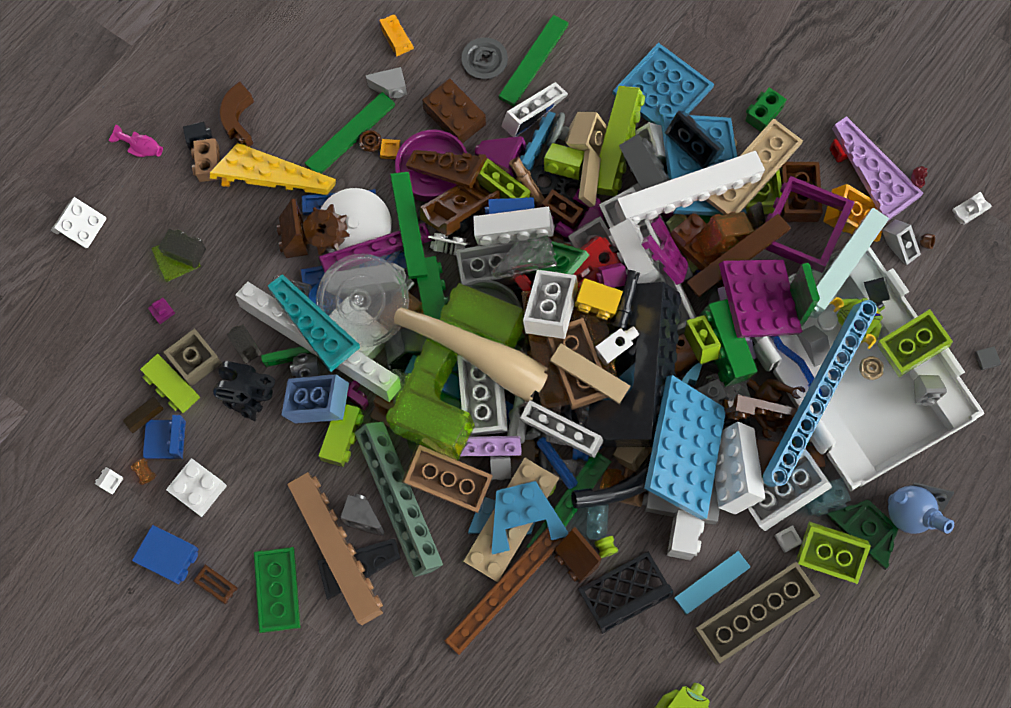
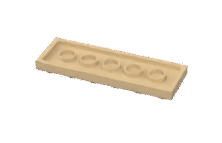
M773 119L740 155L742 156L753 151L757 152L765 169L761 179L756 183L748 182L739 189L731 188L721 195H711L706 201L733 221L799 148L803 140Z
M524 458L507 488L536 481L546 498H548L559 478ZM494 509L463 562L498 582L533 523L506 529L510 550L492 555Z

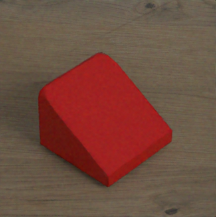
M834 139L829 149L835 160L839 163L848 159V156L840 142Z

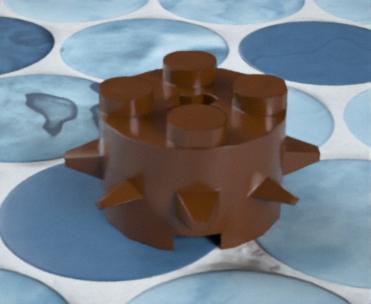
M330 204L326 210H318L316 207H313V212L302 223L307 239L305 244L316 246L319 255H322L326 249L339 250V246L345 241L344 238L350 237V234L346 231L348 229L345 221L347 215L341 216L335 213L333 204Z

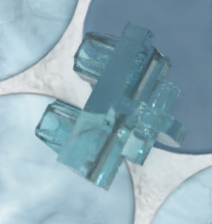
M609 504L588 507V538L600 540V538L607 537Z

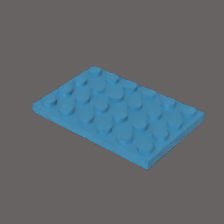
M663 113L660 119L669 178L672 180L703 169L665 134L666 129L676 114ZM689 115L725 148L719 158L710 166L737 157L731 118ZM697 200L687 207L680 206L673 211V214L692 215L694 213L697 215L725 216L706 200ZM746 207L737 217H744L747 214Z
M673 375L666 377L644 489L701 520L707 519L725 410L723 406Z

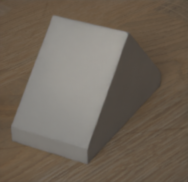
M813 325L802 330L803 332L797 336L813 366L816 367L823 363L830 350L828 336Z

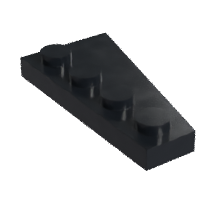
M395 538L355 549L356 554H354L356 561L360 560L365 569L362 572L365 578L401 559ZM324 558L317 560L326 599L330 600L342 593Z

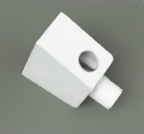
M633 325L625 331L620 328L597 345L595 351L602 363L606 366L633 345L631 341L639 335L638 331ZM617 339H620L622 341L621 346H618L615 343Z

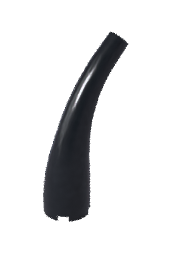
M651 452L632 475L615 485L593 491L591 488L573 490L571 493L573 507L578 509L607 505L647 491L644 488Z

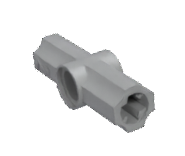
M515 395L513 408L508 413L510 423L507 436H520L522 444L525 440L528 424L524 423L520 417L528 402Z

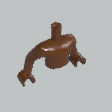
M770 378L766 379L761 386L752 379L746 384L755 391L754 399L776 404L783 397L778 390L790 393L795 399L801 398L797 394V389L800 392H805V388L802 386L793 388ZM758 416V418H755L763 429V436L771 438L772 436L768 433V429L776 432V428L769 426L764 417Z

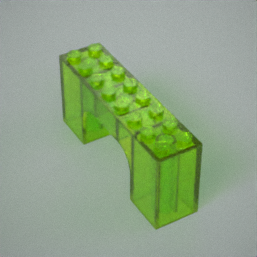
M458 283L456 289L454 288L451 291L450 300L442 308L441 318L439 319L513 349L525 328L523 308L461 283ZM426 339L423 345V352L421 356L416 358L412 373L407 375L405 386L402 391L398 392L396 403L393 408L389 409L386 421L395 434L458 461L475 424L470 413L441 401L440 394L459 355L432 339Z

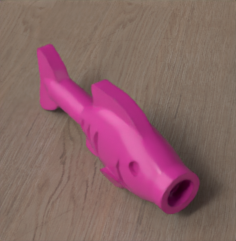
M115 125L113 133L109 138L110 142L122 140L129 143L130 148L128 152L137 157H159L163 152V147L158 145L152 137L140 135L137 132H133L132 136L122 133L118 125Z

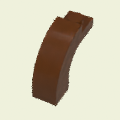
M238 82L224 96L220 107V118L231 140L236 138L240 144L244 143L247 147H250L254 143L249 133L239 124V117L247 107L254 103V100L244 85Z

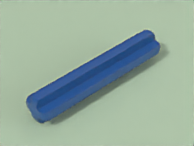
M546 437L537 441L538 447L569 489L575 487L578 483L553 446Z

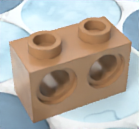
M216 139L193 141L194 148H191L192 158L195 159V165H192L193 175L197 176L199 182L221 180V177H217V179L210 178V172L220 162L219 145Z

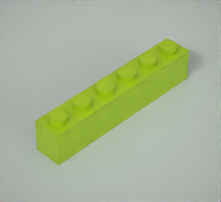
M618 87L599 155L601 161L596 194L617 196L618 190L622 187L621 179L623 173L626 172L627 160L619 145L636 135L635 128L636 124L640 121V109L645 102V96L638 87Z

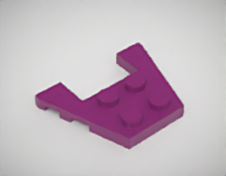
M658 216L653 219L651 226L662 241L660 246H658L651 235L644 238L641 245L645 250L649 248L654 253L651 255L652 258L663 263V270L678 285L684 282L688 270V262L682 257L664 222Z

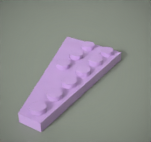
M847 116L833 126L832 130L875 206L889 220L924 194Z

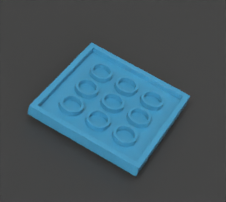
M658 43L613 90V95L616 97L619 86L640 88L645 96L644 105L640 109V116L650 123L661 125L660 117L663 113L676 114L680 110L685 111L689 115L713 89L714 84Z

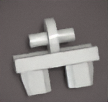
M979 192L955 207L952 211L957 221L965 225L992 206L984 199L982 193Z

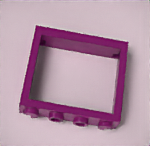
M790 176L788 182H784L780 189L782 195L780 198H776L772 207L775 210L773 214L769 213L766 222L775 215L781 214L791 191L840 210L842 213L820 260L777 242H773L764 250L801 265L809 263L811 269L823 273L855 202Z

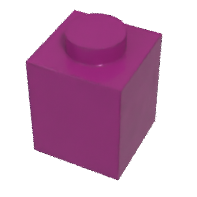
M622 263L598 267V273L596 274L597 283L612 288L624 286L627 277L625 265Z

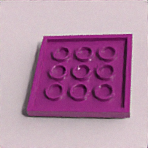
M784 260L722 261L719 263L737 338L798 335L803 332L795 310V302L790 292V282Z

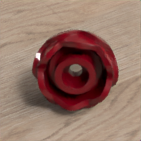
M924 166L916 167L911 176V182L919 189L925 185V178L928 175L926 171L928 168Z

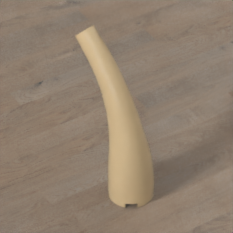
M403 307L399 308L395 313V324L417 332L454 351L484 372L498 385L526 402L533 399L531 397L535 390L540 392L546 382L548 375L544 371H547L548 368L516 349Z

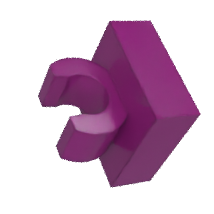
M164 298L155 301L148 307V310L159 324H162L176 314Z

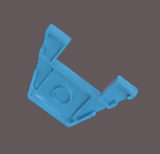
M536 481L496 491L492 555L510 550L506 529L546 519L551 540L568 535V531Z

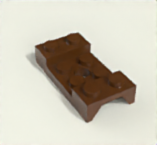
M477 179L471 189L456 185L421 206L420 219L445 236H448L460 228L461 221L480 209L485 210V207H489L488 199H500V191L496 190L492 194L486 192L480 187Z
M693 213L674 228L670 235L677 248L702 271L725 254L727 250L705 230L708 224L697 214ZM723 281L716 286L718 288L724 287Z
M736 395L734 401L725 399L722 401L727 420L739 421V419H746L747 417L758 418L760 416L764 417L765 421L775 422L774 428L781 429L782 433L787 431L798 410L797 408L742 395ZM801 422V427H802V429L805 428V425H804L803 422Z

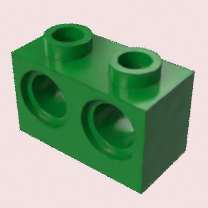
M770 87L765 93L762 91L756 99V104H751L746 110L747 117L745 121L760 132L776 118L787 101L786 98Z

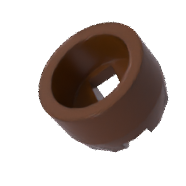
M924 234L921 236L923 240H920V245L924 248L932 249L935 245V235Z

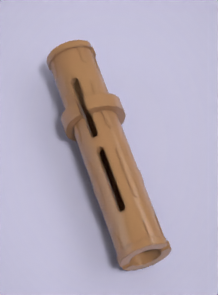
M519 157L512 159L509 165L516 173L517 180L530 190V197H534L536 207L542 208V202L545 198L530 176V171L524 167Z

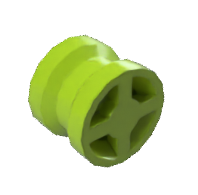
M613 536L605 537L595 542V546L600 551L598 555L601 558L618 552V548L613 543Z

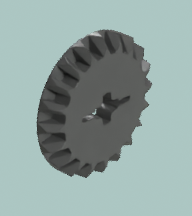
M478 38L468 43L464 48L461 58L462 66L465 72H468L470 76H474L476 79H492L495 76L498 77L507 67V51L495 39ZM482 57L488 58V62L482 61Z

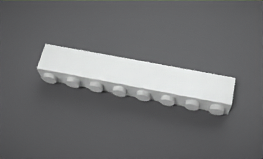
M753 151L617 199L614 207L621 222L630 218L635 224H638L641 220L646 218L648 220L653 219L660 213H670L677 207H687L694 201H704L711 195L724 194L731 188L739 189L748 182L756 183L761 179L765 169L757 152Z

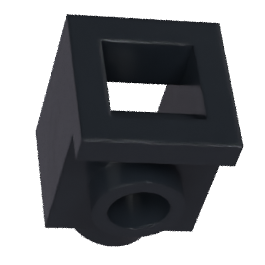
M205 122L183 126L185 141L190 151L194 147L193 141L213 138L211 129L206 127Z

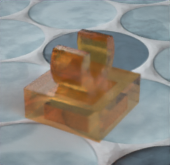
M616 468L607 469L603 475L600 488H608L619 483V480L622 481L626 478L621 475V470Z

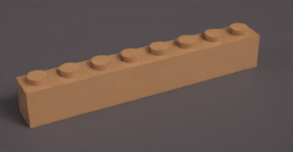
M307 472L288 483L287 485L357 622L364 625L383 614L381 609L383 603L378 595L374 596L372 592L374 586L371 580L363 575L362 572L365 569L360 560L356 561L354 557L356 551L352 544H347L345 540L347 534L342 526L339 527L336 522L338 516L333 509H329L327 505L330 503L328 497L319 490L321 484L316 476L312 477Z

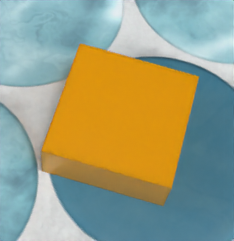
M382 139L380 158L396 160L400 149V140Z

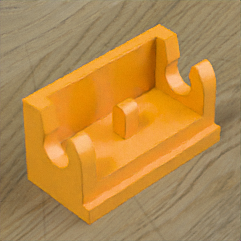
M391 15L380 19L379 22L381 31L397 57L414 49V46L400 25L399 20L396 19V15Z

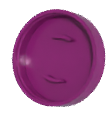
M425 130L412 135L402 144L396 156L395 169L396 173L409 172L413 197L416 200L430 202L457 185L406 167V163L414 150L436 151L440 154L453 152L456 155L467 153L463 143L457 137L442 130Z

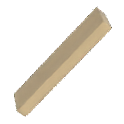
M563 344L559 345L550 359V362L618 404H620L630 388V385Z

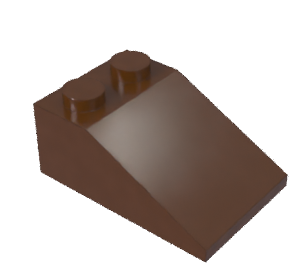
M291 199L279 216L280 224H277L278 235H281L282 241H279L280 252H284L286 258L308 255L307 244H305L306 237L302 225L304 220L296 199Z
M576 527L568 533L554 551L556 561L561 566L565 565L569 570L567 573L574 582L577 580L579 583L597 570L602 560Z

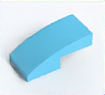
M697 363L693 366L682 381L695 386L702 364Z

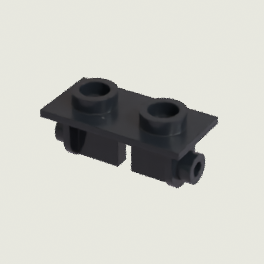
M250 399L245 404L222 401V404L227 408L233 409L243 417L256 421V413H260L263 409L261 403L254 399Z

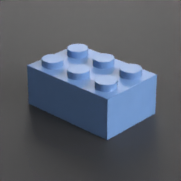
M336 374L288 379L281 415L293 423L343 420L349 383Z

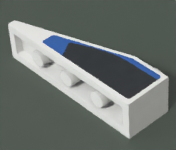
M556 82L507 111L502 127L512 137L518 136L562 101L568 93Z

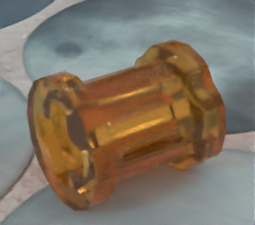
M141 459L131 466V470L135 471L140 479V485L149 483L156 477V474L151 472L148 467L147 459Z

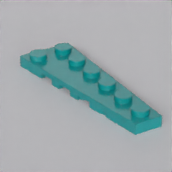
M283 274L268 285L271 294L330 372L360 349V344Z

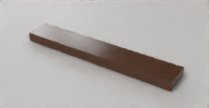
M779 214L775 215L688 280L687 285L700 298L723 281L719 263L722 261L751 260L787 233L791 227Z

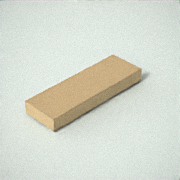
M591 149L584 152L579 199L589 207L595 206L601 158Z

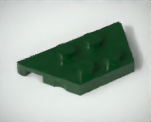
M865 500L858 504L832 511L826 515L844 533L867 540L871 545L868 555L884 570L889 567L891 552H893L894 539L897 536L898 528L873 503Z

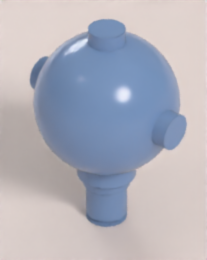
M912 485L898 489L888 498L889 517L892 523L901 531L917 534L928 529H938L948 534L954 528V521L942 515L938 510L935 497L925 488Z

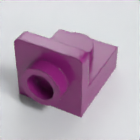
M355 380L353 382L350 381L347 399L365 411L369 406L367 396L363 392L357 391L360 383Z

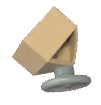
M563 112L559 113L548 135L547 146L550 147L558 138L562 141L565 140L570 148L581 151L591 149L599 156L608 127L597 112H577L570 127L563 126L565 114Z

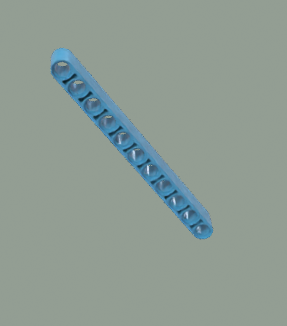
M865 300L855 304L850 310L763 474V481L767 486H782L790 478L877 312V307L873 301ZM819 388L822 390V396L819 393ZM810 405L813 407V413L810 410ZM801 422L805 425L804 430L801 427ZM792 439L796 442L795 447L792 444ZM783 456L787 459L786 464L783 462ZM774 473L778 476L777 482L774 480Z

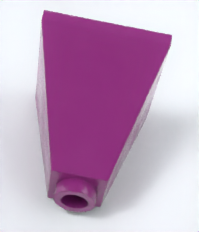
M521 136L483 140L476 146L475 155L485 154L489 160L517 180V175L509 165V162L514 158H520L522 155L525 156L527 146L524 138Z

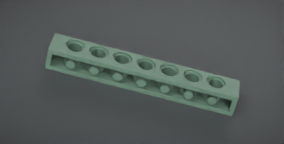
M384 422L365 424L355 432V435L413 576L431 573L441 567L443 563L411 486L401 483L405 472Z

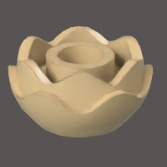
M869 356L861 360L859 371L864 378L876 380L883 375L884 365L880 359Z

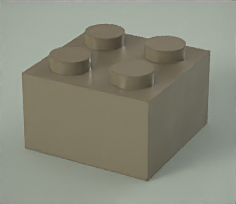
M195 328L164 351V354L191 387L222 363Z

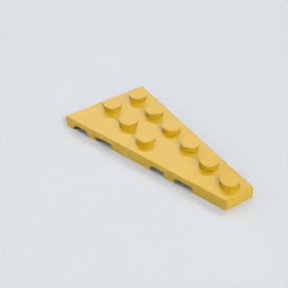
M239 143L210 172L211 179L224 177L227 178V181L232 182L238 179L245 180L246 184L274 188L276 185L286 186L288 190H293L294 187L301 188L305 192L328 195L336 185V179Z

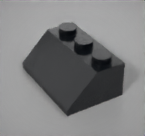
M679 110L665 131V134L703 169L715 162L725 149L685 111Z

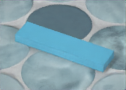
M737 551L674 599L687 615L747 571L750 565L740 552Z

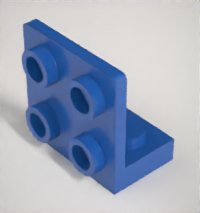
M172 415V420H150L146 423L143 457L145 459H183L186 421L181 415Z

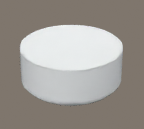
M830 310L823 311L817 318L818 326L826 331L832 330L838 322L837 315Z

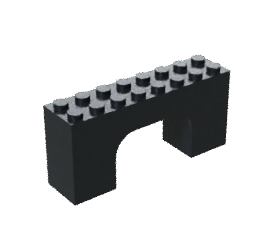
M665 282L637 283L631 305L632 315L629 316L627 323L628 328L633 325L639 333L637 336L634 383L630 392L624 396L620 404L613 400H599L589 404L587 429L602 437L603 442L601 446L653 447L666 377L671 375L676 377L674 371L677 361L676 344L679 340L677 329L680 323L679 305L681 304V295ZM624 286L615 287V289L623 291ZM615 315L612 319L608 318V320L597 317V325L612 333L617 331L610 327L611 323L614 322Z

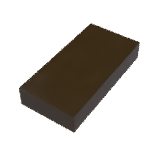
M153 396L123 419V422L134 433L162 412L164 408Z

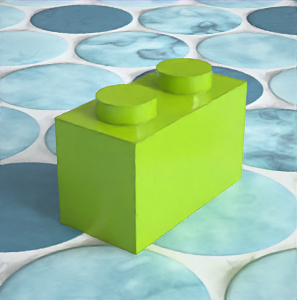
M552 143L544 157V171L579 180L582 175L585 151Z
M705 315L686 320L684 335L699 363L703 364L718 359L721 344Z

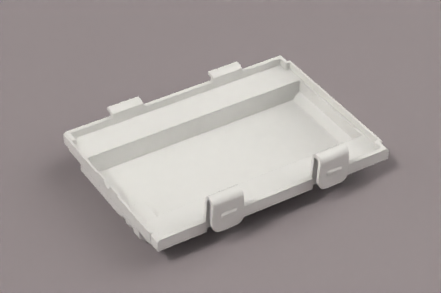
M870 247L834 298H858L860 300L867 298L869 300L864 282L886 277L890 299L882 301L885 309L879 312L883 316L880 322L882 329L878 340L870 349H868L869 345L866 342L861 343L857 348L810 438L820 454H824L828 450L826 455L850 492L971 424L984 414V411L960 378V375L965 373V371L949 348L901 377H898L877 346L878 341L918 316L904 297L905 294L909 293V290L893 268L886 271ZM840 250L831 254L823 273L811 269L816 284ZM796 273L788 277L790 285L794 277L796 276ZM830 304L825 310L833 311L835 306ZM809 317L804 326H802V330L815 325L828 336L831 348L842 325L837 322L832 330L826 331L818 326L817 318ZM797 335L751 337L755 344L753 347L756 357L766 371H770L774 367L773 373L779 382L793 388L798 386L805 388L804 393L797 389V394L801 397L799 399H795L790 393H787L798 409L821 365L813 366ZM869 356L880 359L884 365L883 375L876 380L864 378L859 371L862 359ZM918 375H939L947 389V393L934 405L923 406L922 403H915L913 381ZM819 388V393L822 396V390ZM810 405V410L813 413V407Z

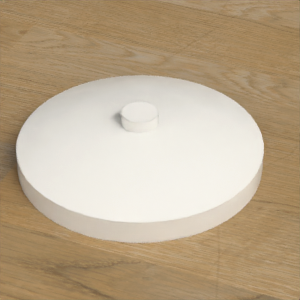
M349 188L341 190L329 197L320 209L326 210L330 204H333L335 213L341 216L347 215L345 221L348 229L346 231L350 234V237L344 238L345 241L339 246V250L392 232V220L387 206L377 195L365 189ZM326 249L329 253L335 251L334 249Z

